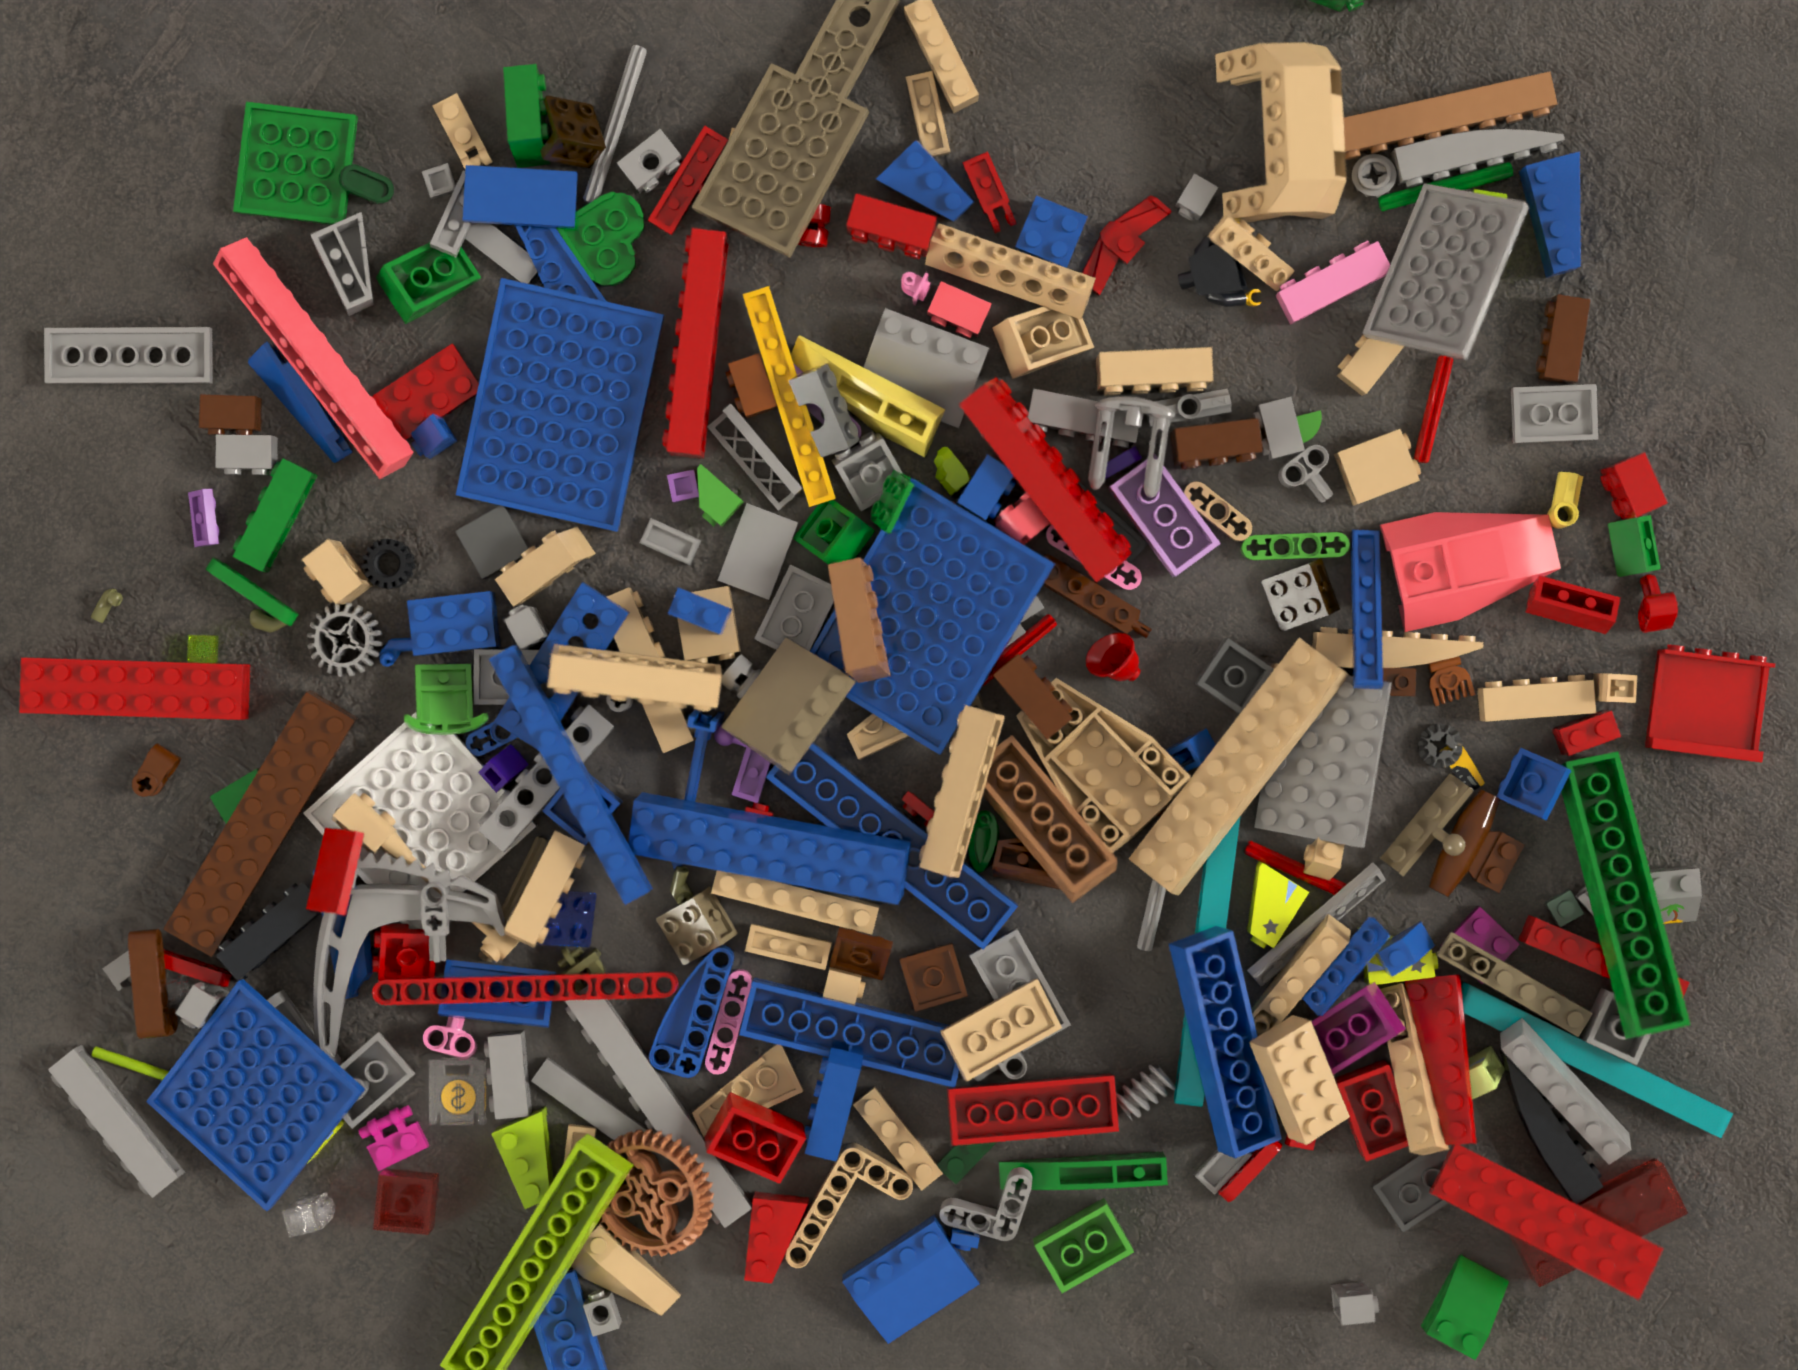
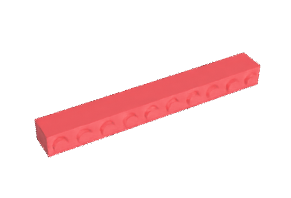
M247 237L220 248L213 265L378 478L381 479L404 467L414 453L409 443L394 428L392 421L384 415L377 406L375 399L363 388L358 377L349 370L342 357L328 343L325 335L311 321L308 313L294 299L291 291L277 277L274 269L269 267L262 258L259 250L252 245Z

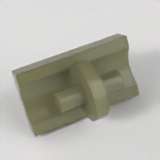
M567 946L561 949L564 957L557 964L561 969L568 964L571 966L560 974L580 973L584 969L588 973H604L606 971L600 960L601 953L597 947L579 960H577V957L584 953L580 946L573 951ZM578 979L575 983L577 992L585 987L581 979Z

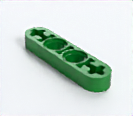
M213 557L205 568L213 576L281 622L292 626L299 616L295 610L217 558Z

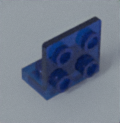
M569 891L568 894L562 893L558 901L562 906L555 919L549 918L545 926L549 929V932L542 944L537 942V944L590 947L596 893Z

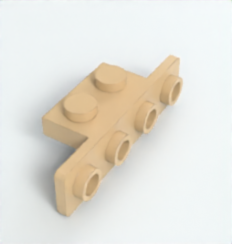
M1225 215L1208 237L1272 289L1278 291L1280 286L1294 273V269L1268 248L1271 242L1258 233L1255 237L1252 234L1254 229L1243 219L1238 223L1232 217Z

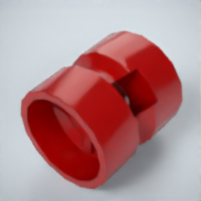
M819 204L808 224L809 226H817V230L806 229L797 245L816 248L827 247L829 231L825 228V225L830 223V206Z

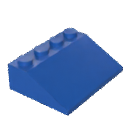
M935 1214L844 1273L842 1279L843 1284L857 1305L888 1344L980 1284L958 1249L955 1248L954 1244L950 1243V1237Z

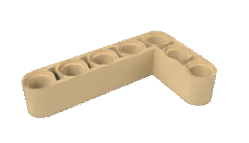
M856 1143L845 1145L838 1156L837 1162L835 1161L796 1229L785 1254L787 1263L794 1268H802L807 1265L857 1177L898 1200H904L911 1195L913 1179L905 1170ZM849 1152H857L861 1159L859 1162L851 1164L846 1161L845 1155ZM874 1165H879L885 1172L880 1177H873L869 1173V1169ZM840 1175L846 1179L847 1184L838 1188L832 1184L831 1180L833 1177ZM897 1179H904L907 1181L908 1187L903 1191H898L893 1187V1183ZM827 1199L832 1202L833 1208L829 1211H823L819 1208L818 1203L821 1200ZM813 1223L819 1227L820 1231L815 1235H810L805 1231L804 1227L807 1224ZM800 1247L805 1250L806 1255L801 1259H797L792 1256L791 1250Z

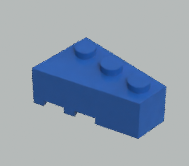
M917 140L876 178V180L952 221H956L975 203Z

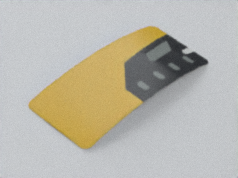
M1446 746V747H1444L1443 749H1441L1440 752H1441L1442 750H1450V751H1451L1452 749H1450V748H1448V746ZM1462 747L1461 756L1450 768L1456 778L1474 791L1484 785L1485 782L1468 753Z

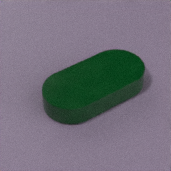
M351 164L344 167L339 174V184L343 190L372 203L383 204L393 196L394 186L390 179L369 169Z

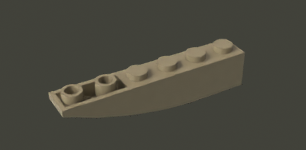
M1451 931L1436 954L1448 963L1577 1037L1580 1036L1593 1014L1580 1004Z

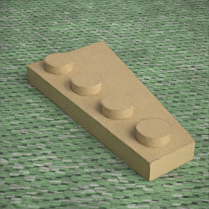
M871 714L847 734L858 760L910 737L874 714Z
M776 1044L697 1107L692 1114L704 1137L729 1092L769 1108L804 1092V1089L784 1046Z

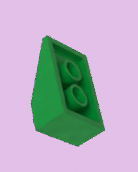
M429 242L383 265L376 279L404 323L407 324L429 313L481 279V276L462 247L457 257H453L430 247Z
M1459 1254L1421 1327L1429 1336L1476 1360L1490 1334L1509 1280Z

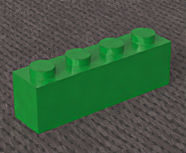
M282 458L281 462L278 461L271 471L273 478L269 486H265L259 494L258 501H260L258 508L249 514L245 524L248 527L244 535H240L233 546V550H235L234 558L261 572L269 573L318 477L317 474Z

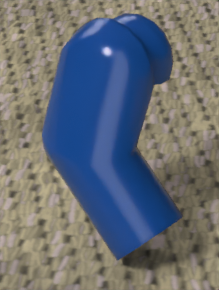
M411 637L390 639L380 651V663L385 667L392 666L403 651H413Z

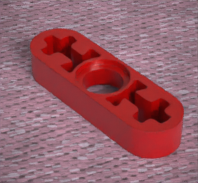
M163 949L165 969L213 985L228 987L232 976L229 970Z
M1276 1141L1251 1153L1252 1156L1218 1191V1194L1228 1203L1233 1201L1282 1148V1143Z

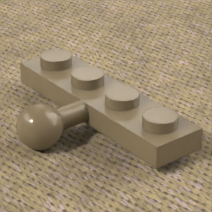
M1449 774L1380 859L1404 877L1435 838L1443 843V849L1447 854L1451 856L1460 855L1465 849L1464 839L1458 834L1449 835L1442 829L1472 794L1473 790L1458 778Z

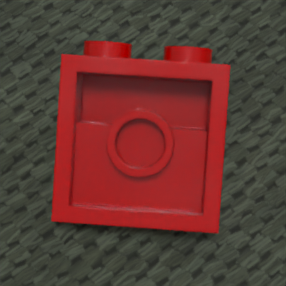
M389 923L380 926V931H374V948H379L378 956H373L372 972H377L378 982L389 978L435 976L436 962L430 961L429 936L425 935L424 929H409V924Z

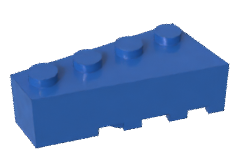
M1579 151L1526 165L1518 171L1546 278L1568 273L1581 267Z

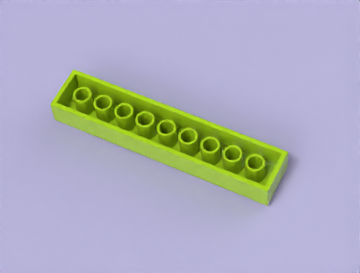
M590 1134L585 1135L576 1143L440 1364L441 1367L446 1370H507L633 1167L632 1163Z

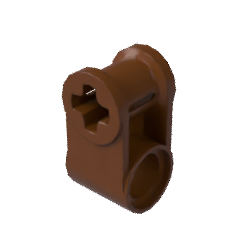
M156 743L148 752L142 766L132 780L133 791L142 797L159 794L169 777L180 764L181 757ZM145 779H151L149 781V784L152 786L151 789H145L146 784L143 783Z

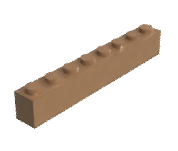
M1551 72L1343 118L1345 160L1360 157V152L1371 150V154H1377L1387 151V146L1398 144V147L1415 143L1414 140L1422 138L1429 140L1441 137V134L1469 132L1468 128L1479 126V130L1496 126L1495 122L1506 120L1507 124L1523 120V116L1533 114L1534 118L1548 115L1550 110L1557 105Z

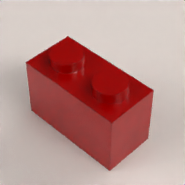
M1602 710L1552 729L1561 755L1566 756L1621 737L1614 715L1609 710Z

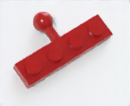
M707 126L703 127L650 215L648 222L671 236L674 234L696 195L702 190L704 182L729 141L728 139Z

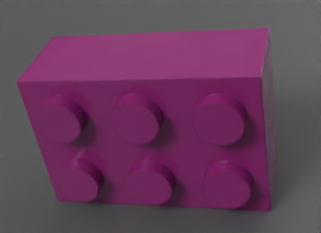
M1375 982L1311 1022L1333 1075L1406 1029Z

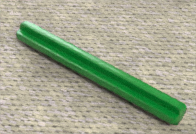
M1507 162L1428 184L1466 190L1513 176V168L1511 163ZM1423 185L1380 196L1378 198L1380 210L1387 211L1416 203Z

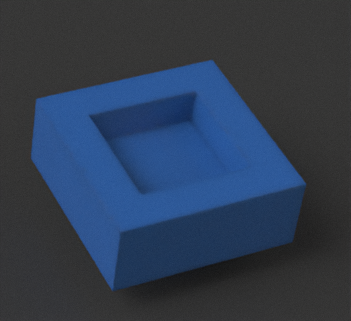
M952 1227L950 1243L955 1244L957 1249L970 1251L971 1247L978 1249L980 1237L979 1234Z

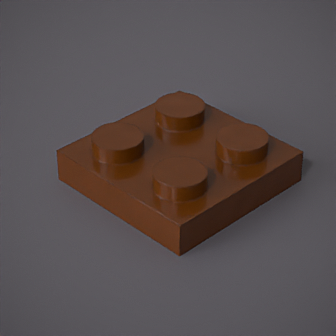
M839 927L829 967L883 980L893 941L886 940L880 936H870L853 929Z
M952 943L899 958L915 1012L968 996Z

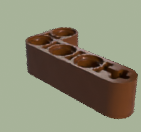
M160 929L130 931L128 935V951L137 1036L139 1039L170 1036L177 1031L178 1017L175 1014V1008H169L161 931Z

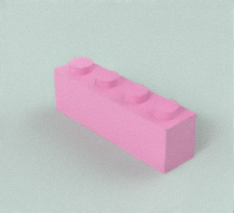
M1366 241L1353 248L1354 254L1345 257L1343 253L1329 260L1330 266L1321 270L1317 266L1304 273L1305 279L1297 283L1295 279H1292L1280 286L1282 291L1278 292L1275 296L1290 325L1385 277L1390 263L1379 242L1377 241L1370 245L1369 241Z

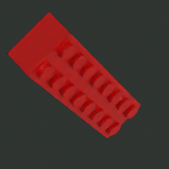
M692 228L691 236H686L685 252H687L689 260L688 263H683L682 280H684L686 286L685 291H680L679 308L683 312L682 319L677 318L675 335H678L679 347L674 346L672 363H675L676 373L670 375L669 391H672L673 399L672 402H667L666 418L670 421L669 430L665 429L663 434V446L667 448L669 454L674 456L704 459L729 249V238L726 232Z
M995 377L982 385L959 405L1097 583L1129 557L1132 553L1129 549L1131 545L1122 534L1118 535L1113 529L1114 523L1105 512L1101 513L1095 505L1097 501L1088 490L1084 491L1079 485L1080 479L1071 468L1067 469L1062 463L1063 457L1054 446L1050 447L1045 441L1046 435L1037 424L1033 425L1028 419L1029 413L1020 402L1016 403L1011 397L1012 391L1003 380L999 381Z
M21 658L19 713L228 720L249 719L250 664Z
M1461 1145L1451 1146L1429 1191L1430 1194L1638 1300L1663 1251V1248Z

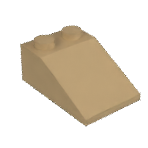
M1044 306L1010 317L992 327L1012 379L1035 372L1094 348L1083 317L1078 319Z

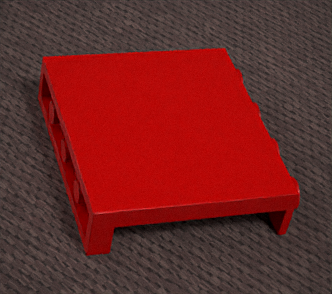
M1667 644V649H1658L1645 747L1762 763L1764 752L1759 751L1769 669L1775 668V663H1767V657L1750 655L1749 660L1739 659V653L1722 652V657L1711 655L1712 650L1695 648L1694 653L1684 652V646Z

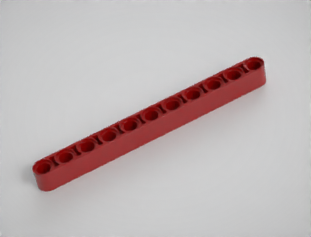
M668 971L389 978L376 983L373 987L372 995L374 1000L381 1005L665 998L676 992L679 983L676 975ZM635 977L640 978L644 982V989L640 993L634 992L630 987V982ZM661 977H667L671 980L672 988L669 992H663L659 989L658 980ZM606 978L615 981L616 990L614 993L604 991L602 984ZM578 979H583L588 983L586 994H580L576 991L575 983ZM523 980L530 982L533 987L532 993L529 996L522 994L519 987ZM550 980H556L560 984V992L557 995L549 993L547 989V984ZM495 981H499L504 985L505 991L502 996H496L492 992V985ZM467 982L474 983L477 988V993L474 997H469L464 991ZM413 983L421 988V995L418 999L413 998L409 993V987ZM439 983H445L449 988V994L446 998L440 997L437 993ZM385 984L390 985L393 989L391 999H386L382 995L381 990Z

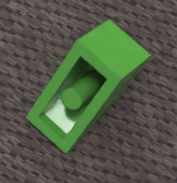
M700 464L697 468L699 505L704 511L702 517L713 527L717 523L723 527L744 501Z

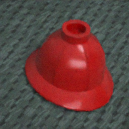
M1113 633L1100 638L1091 646L1086 656L1087 669L1097 677H1108L1115 681H1134L1140 675L1139 657L1134 649V641L1128 634Z

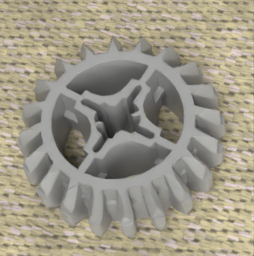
M348 602L345 604L344 610L341 604H335V612L331 607H325L324 610L327 617L317 613L316 618L320 621V624L311 622L310 627L316 629V632L307 633L308 638H314L315 643L307 645L308 649L316 648L317 652L311 655V658L318 659L321 657L322 659L319 661L318 667L323 668L329 664L327 673L333 674L337 668V675L339 677H343L346 670L349 676H355V667L360 673L365 672L363 662L368 666H372L374 662L369 656L379 657L380 655L378 651L373 650L374 646H382L383 644L381 641H375V636L382 635V631H373V627L377 626L379 622L377 620L368 622L372 615L370 611L365 612L361 616L363 607L357 605L354 611L352 603ZM345 616L350 617L348 623H345L339 631L329 628V625L334 620ZM357 623L364 630L365 644L356 636ZM348 634L347 638H350V642L354 643L341 645L343 641H340V637L336 635ZM325 635L333 642V656L326 649ZM350 649L362 652L353 661L347 663L340 662L341 657L345 656Z

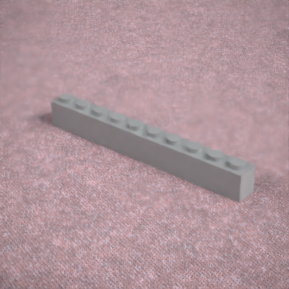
M588 985L582 990H580L578 993L586 994V992L588 991ZM608 999L566 1000L565 1002L568 1005L565 1008L566 1012L574 1022L578 1020L584 1028L581 1030V1033L589 1044L594 1042L600 1050L597 1055L606 1067L608 1065L612 1067L616 1073L613 1075V1078L621 1089L626 1087L631 1094V1097L628 1099L637 1112L643 1111L647 1117L644 1122L648 1129H652L654 1134L662 1130L663 1137L672 1134V1141L674 1142L677 1139H681V1146L683 1148L690 1146L688 1152L691 1155L698 1153L696 1159L698 1163L705 1162L702 1171L710 1172L706 1181L713 1183L709 1191L715 1193L710 1200L714 1203L713 1208L710 1210L713 1221L717 1225L721 1223L726 1228L751 1210L752 1203L721 1159L706 1153L705 1139L700 1129L660 1072L651 1065L648 1055Z

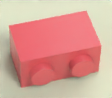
M941 281L927 311V315L932 317L930 321L941 327H946L949 324L957 328V334L971 339L972 335L978 337L991 308V303Z

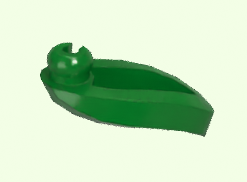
M986 810L977 813L967 848L969 859L977 872H983L988 869L995 857L999 840L997 820L991 812Z

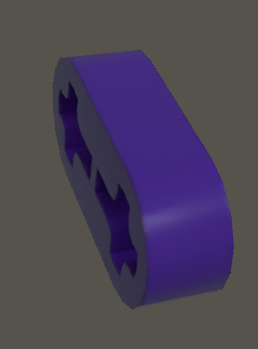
M1136 446L1107 462L1105 479L1142 459Z

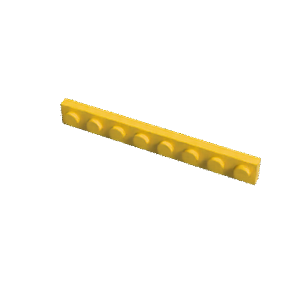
M767 286L742 294L809 507L834 500L836 498L823 457L821 458L810 433L814 428L807 406L805 404L799 407L789 380L797 376L770 288Z

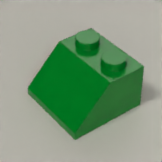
M831 500L817 505L793 539L829 565L855 559L875 530L839 503Z

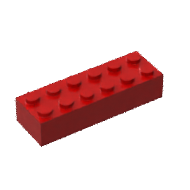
M1112 1074L956 1086L955 1088L946 1087L950 1137L953 1146L1119 1132L1115 1077Z

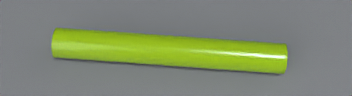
M95 1046L92 1052V1057L159 1080H163L169 1072L168 1070Z

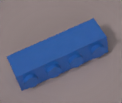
M831 1048L829 1058L823 1057L819 1073L824 1074L823 1081L817 1080L813 1095L819 1097L817 1104L811 1103L808 1119L813 1120L812 1126L805 1127L806 1140L804 1142L807 1143L805 1154L837 1162L864 1055Z

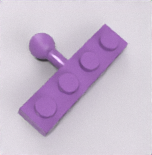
M721 724L714 732V738L718 744L728 746L734 743L746 747L732 795L759 803L771 763L722 729L721 726L723 724Z

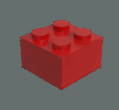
M1645 452L1630 456L1600 470L1603 475L1600 476L1601 483L1606 491H1610L1614 500L1611 502L1613 510L1618 517L1621 516L1622 520L1639 517L1668 504Z

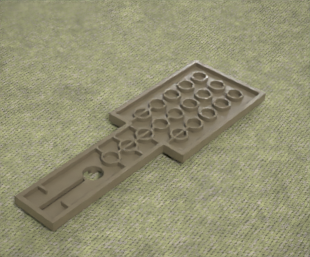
M836 0L796 74L772 63L770 64L692 206L694 211L789 258L791 257L869 114L867 108L848 100L847 97L901 0ZM861 8L867 9L871 17L866 25L856 27L850 23L849 18L853 11H858Z

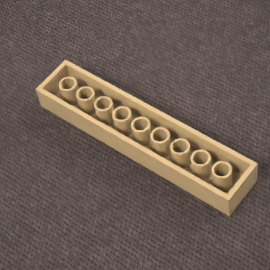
M1298 638L1132 853L1129 860L1170 893L1179 896L1349 675L1302 639Z

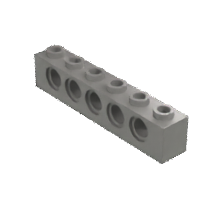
M590 705L585 709L580 706L570 718L574 722L567 730L565 729L583 763L614 729V726ZM578 728L587 729L589 732L588 740L583 743L576 742L573 738L575 730ZM540 752L534 758L537 764L530 771L525 769L515 781L518 785L514 790L510 792L507 789L497 800V803L500 804L493 813L488 810L478 822L481 825L478 831L504 853L560 790L553 775L550 783L545 785L538 783V772L542 769L550 770ZM523 790H530L534 794V800L530 805L524 806L519 803L518 796ZM505 811H512L515 814V822L511 826H503L500 822L501 814Z

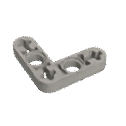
M1018 1167L1012 1169L1008 1174L997 1209L958 1198H947L941 1204V1221L948 1226L1001 1241L1012 1240L1018 1232L1031 1192L1032 1174L1025 1168ZM1019 1178L1024 1179V1182L1021 1183L1020 1191H1016V1182ZM1011 1199L1016 1200L1020 1203V1206L1016 1209H1010L1005 1205V1202ZM951 1209L956 1210L954 1215L949 1214ZM964 1212H967V1219H963ZM974 1215H982L986 1218V1222L977 1224L971 1218ZM1005 1218H1010L1009 1227H1007V1230L1001 1229L1004 1225Z

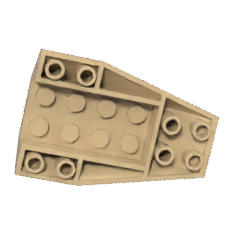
M1055 678L1051 682L1055 688L1052 694L1058 701L1064 698L1074 710L1070 713L1073 718L1070 722L1047 740L1023 710L1016 716L1057 789L1110 852L1113 853L1133 839L1171 803L1191 776L1153 737Z

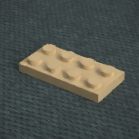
M1034 978L940 1030L964 1080L969 1081L1062 1029L1039 980Z

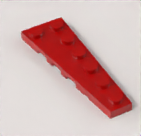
M1460 975L1437 976L1405 981L1445 1144L1476 1143Z

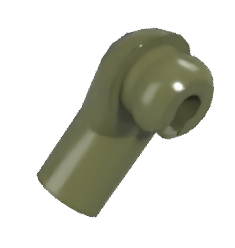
M116 589L105 590L90 617L103 623L111 607H117L121 604L123 600L122 594L117 592Z
M254 609L249 615L250 624L254 628L272 633L287 625L275 617L265 615L261 609Z
M676 866L670 888L671 894L678 905L693 897V893L686 883L689 869L684 866Z

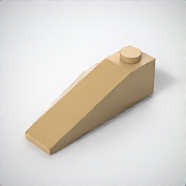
M605 1222L598 1223L571 1266L584 1279L662 1316L681 1294L636 1251L631 1252L629 1244L622 1246L620 1238L615 1239L612 1231H606L607 1225Z

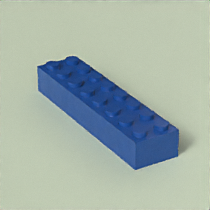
M1214 926L1169 943L1218 1151L1232 1158H1238L1281 1140L1272 1096L1249 1043L1258 1036L1233 931Z
M755 977L752 981L739 1034L741 1036L829 1057L831 1048L864 1055L862 1065L953 1088L956 1086L959 1068L940 1030L949 1026L947 1024L858 1002L850 1004L823 997L821 993Z

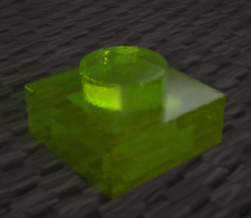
M188 635L187 662L218 663V636Z

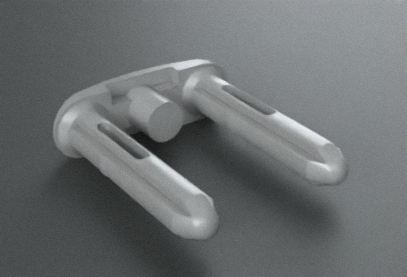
M1137 397L1101 399L1095 405L1098 409L1088 475L1090 487L1098 490L1105 481L1115 412L1126 411L1124 425L1131 427H1141L1143 414L1153 416L1154 419L1143 488L1147 497H1155L1160 490L1170 420L1175 418L1173 411L1159 403ZM1107 423L1103 451L1099 452L1102 425ZM1162 431L1159 457L1155 460L1154 453L1157 433Z

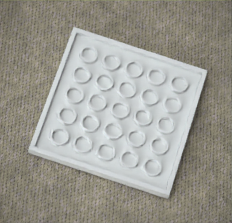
M416 712L411 717L416 719ZM405 722L303 813L319 832L324 835L325 828L342 829L332 820V816L354 793L359 797L362 793H365L375 802L372 808L379 815L385 811L395 819L396 823L393 827L396 829V832L413 853L412 855L425 867L434 863L437 874L445 869H449L451 879L465 876L474 882L538 826L532 821L505 853L502 852L478 831L481 827L478 822L488 810L493 813L500 804L497 803V800L506 791L503 787L496 793L478 773L484 765L466 748V745L456 734H424L410 729ZM512 811L503 812L500 816L501 824L506 827L513 825L515 814ZM361 847L359 856L364 859L369 852ZM380 849L374 857L377 861H380L386 852ZM388 854L391 860L396 862V859ZM359 868L358 875L366 884L425 886L427 884L420 876L380 868ZM450 885L452 891L463 893L466 890L465 888ZM430 887L429 891L433 897H442L436 890ZM421 920L400 921L402 924H409V929H423Z

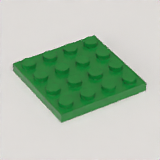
M246 102L233 212L329 225L346 219L349 193L340 186L339 174L344 167L353 163L358 117L353 114Z

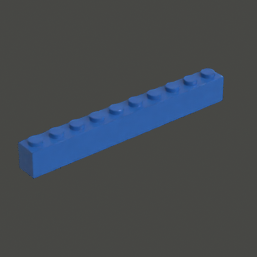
M513 645L489 658L491 665L624 904L626 905L651 891L653 888L519 646Z

